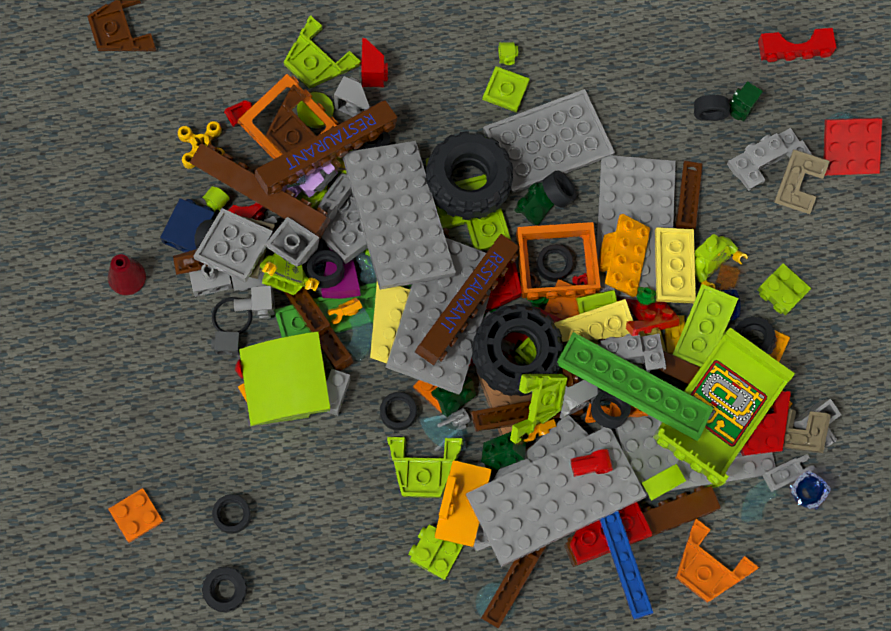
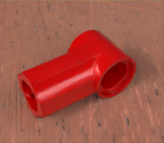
M608 449L592 452L591 455L570 459L574 477L590 473L604 474L613 470Z

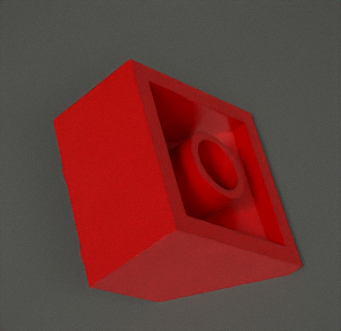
M362 38V87L384 88V82H388V63H384V55L366 38Z

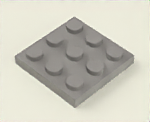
M222 208L194 254V259L243 282H247L266 249L265 243L274 233L263 226Z

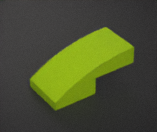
M675 464L642 482V485L652 501L686 482L678 465Z

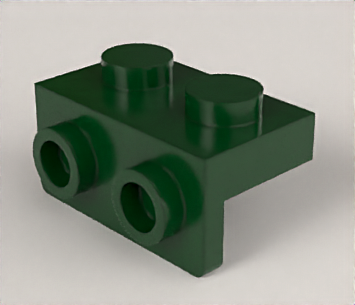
M534 183L528 188V193L517 202V207L514 211L522 213L530 223L537 226L554 203L547 197L543 183Z
M466 376L460 394L437 387L431 392V395L438 400L442 414L449 417L468 401L472 400L476 396L472 379Z

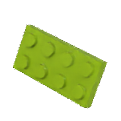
M485 175L455 182V184L466 190H476L484 186L487 179ZM501 207L495 213L488 214L485 218L466 220V226L474 249L480 251L489 250L500 234L511 240Z
M702 284L673 355L701 367L724 335L738 298Z

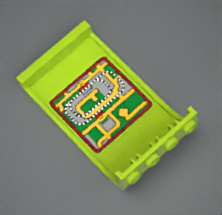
M729 328L684 390L685 393L713 407L699 440L696 441L663 422L656 430L653 438L658 445L672 451L676 458L690 464L694 471L705 475L712 484L720 486L729 477L726 475L728 468L795 373L735 330Z

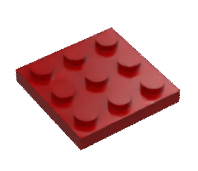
M882 118L825 119L823 159L830 161L825 175L880 174Z

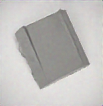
M585 380L571 387L566 386L560 418H565L567 414L571 415L585 408L589 403L592 404L598 393L601 392L600 388Z

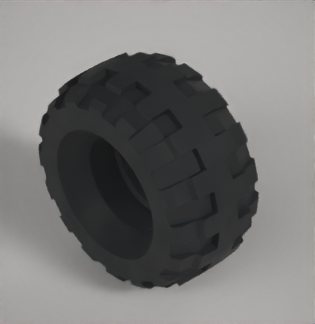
M469 131L460 132L456 136L450 135L442 143L437 144L429 157L426 168L427 185L432 193L435 205L439 209H444L447 212L446 214L452 217L459 216L462 217V220L485 218L488 214L495 213L506 201L513 182V164L510 162L509 154L505 148L499 146L497 140L492 137L487 138L483 133L476 132V134H471ZM474 166L484 173L487 181L479 189L466 190L455 184L451 174L458 167Z
M524 304L505 305L491 312L478 327L472 344L473 364H475L480 378H483L493 390H498L508 396H526L532 394V391L526 394L519 391L523 374L558 373L560 366H558L557 361L564 350L560 329L553 323L554 320L549 315L543 314L540 311L541 309L534 306L528 307ZM509 333H521L529 337L536 348L534 361L526 366L515 365L508 361L501 349L503 338Z

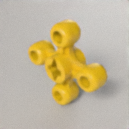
M209 122L205 134L194 135L188 126L179 128V139L192 145V150L189 153H185L182 157V163L185 168L193 169L196 167L187 161L191 160L199 147L198 144L205 143V146L211 144L213 138L220 136L222 129L218 122ZM218 148L217 153L223 155L225 151L221 148Z

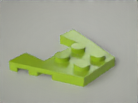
M309 16L307 19V23L302 28L300 36L284 60V65L309 89L361 65V61L350 51L335 63L315 45L311 39L323 28L312 16Z
M523 374L521 376L519 391L524 394L532 391L533 394L529 406L528 419L514 424L512 427L510 438L515 444L520 442L522 435L525 433L529 435L534 431L537 424H544L561 411L567 383L566 376L563 374Z
M387 437L402 496L442 498L452 462L457 461L463 446V438H445L444 458H405L406 438Z

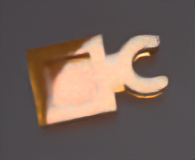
M721 264L715 282L721 285L716 290L724 291L730 295L728 288H735L740 270Z

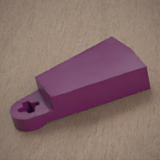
M353 259L347 264L343 262L345 271L340 283L331 288L321 289L322 298L343 299L361 296ZM326 262L324 276L332 275L337 270L336 264Z

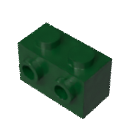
M748 81L742 89L738 88L729 103L731 106V116L736 120L744 122L756 106L763 91Z
M511 432L484 442L481 462L494 472L525 460L526 442H524L522 436L520 437L521 441L516 444L510 440Z

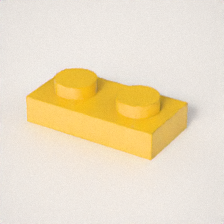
M677 315L680 318L679 326L664 329L666 352L669 354H673L685 326L684 315Z

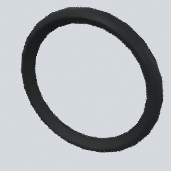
M225 298L216 304L212 312V323L217 331L227 332L222 330L216 322L218 308L226 302L239 298ZM247 310L248 321L241 330L237 331L239 334L244 333L249 328L252 322L251 310Z

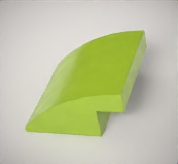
M318 332L274 339L239 349L250 426L309 418L310 414L330 411Z

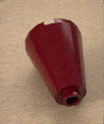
M122 254L114 256L108 271V283L111 289L121 295H133L140 291L146 280L144 267L138 261Z

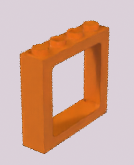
M288 74L274 85L237 122L273 160L282 154L252 123V120L286 88L291 89L293 84L306 96L302 101L326 125L325 130L320 134L328 131L332 126L339 125L336 119L332 116L329 117L325 113L326 110L320 103L316 104L311 99L312 95L306 89L303 90L299 86L298 80L294 76L290 77Z
M593 222L517 227L516 238L517 245L519 246L518 259L522 298H527V300H537L539 297L555 299L558 296L573 298L581 294L599 293L601 286ZM582 237L588 284L532 288L527 241Z

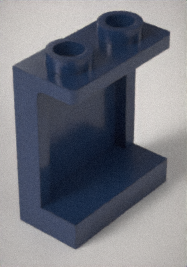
M180 198L160 237L162 243L182 252L196 250V229L205 220H215V213L207 206L200 207L190 199L183 200Z

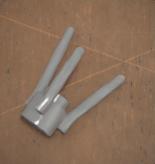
M462 408L452 413L449 419L438 423L437 427L452 423L454 427L458 426L447 437L453 438L460 431L467 428L465 424L469 423L470 419L465 409ZM442 414L429 419H425L424 423H429L448 417ZM445 439L434 449V451H438L445 445Z

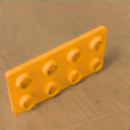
M625 214L619 215L616 231L604 235L598 268L601 272L607 271L605 284L631 297H636L650 228Z
M459 461L452 462L439 512V520L435 532L436 539L470 547L474 546L479 521L466 497V493L489 483L491 469Z

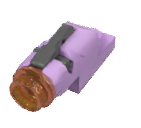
M335 158L329 165L317 168L311 175L300 177L292 185L287 184L282 188V191L290 190L296 194L295 198L303 191L310 198L317 191H322L338 174L339 168L342 165Z

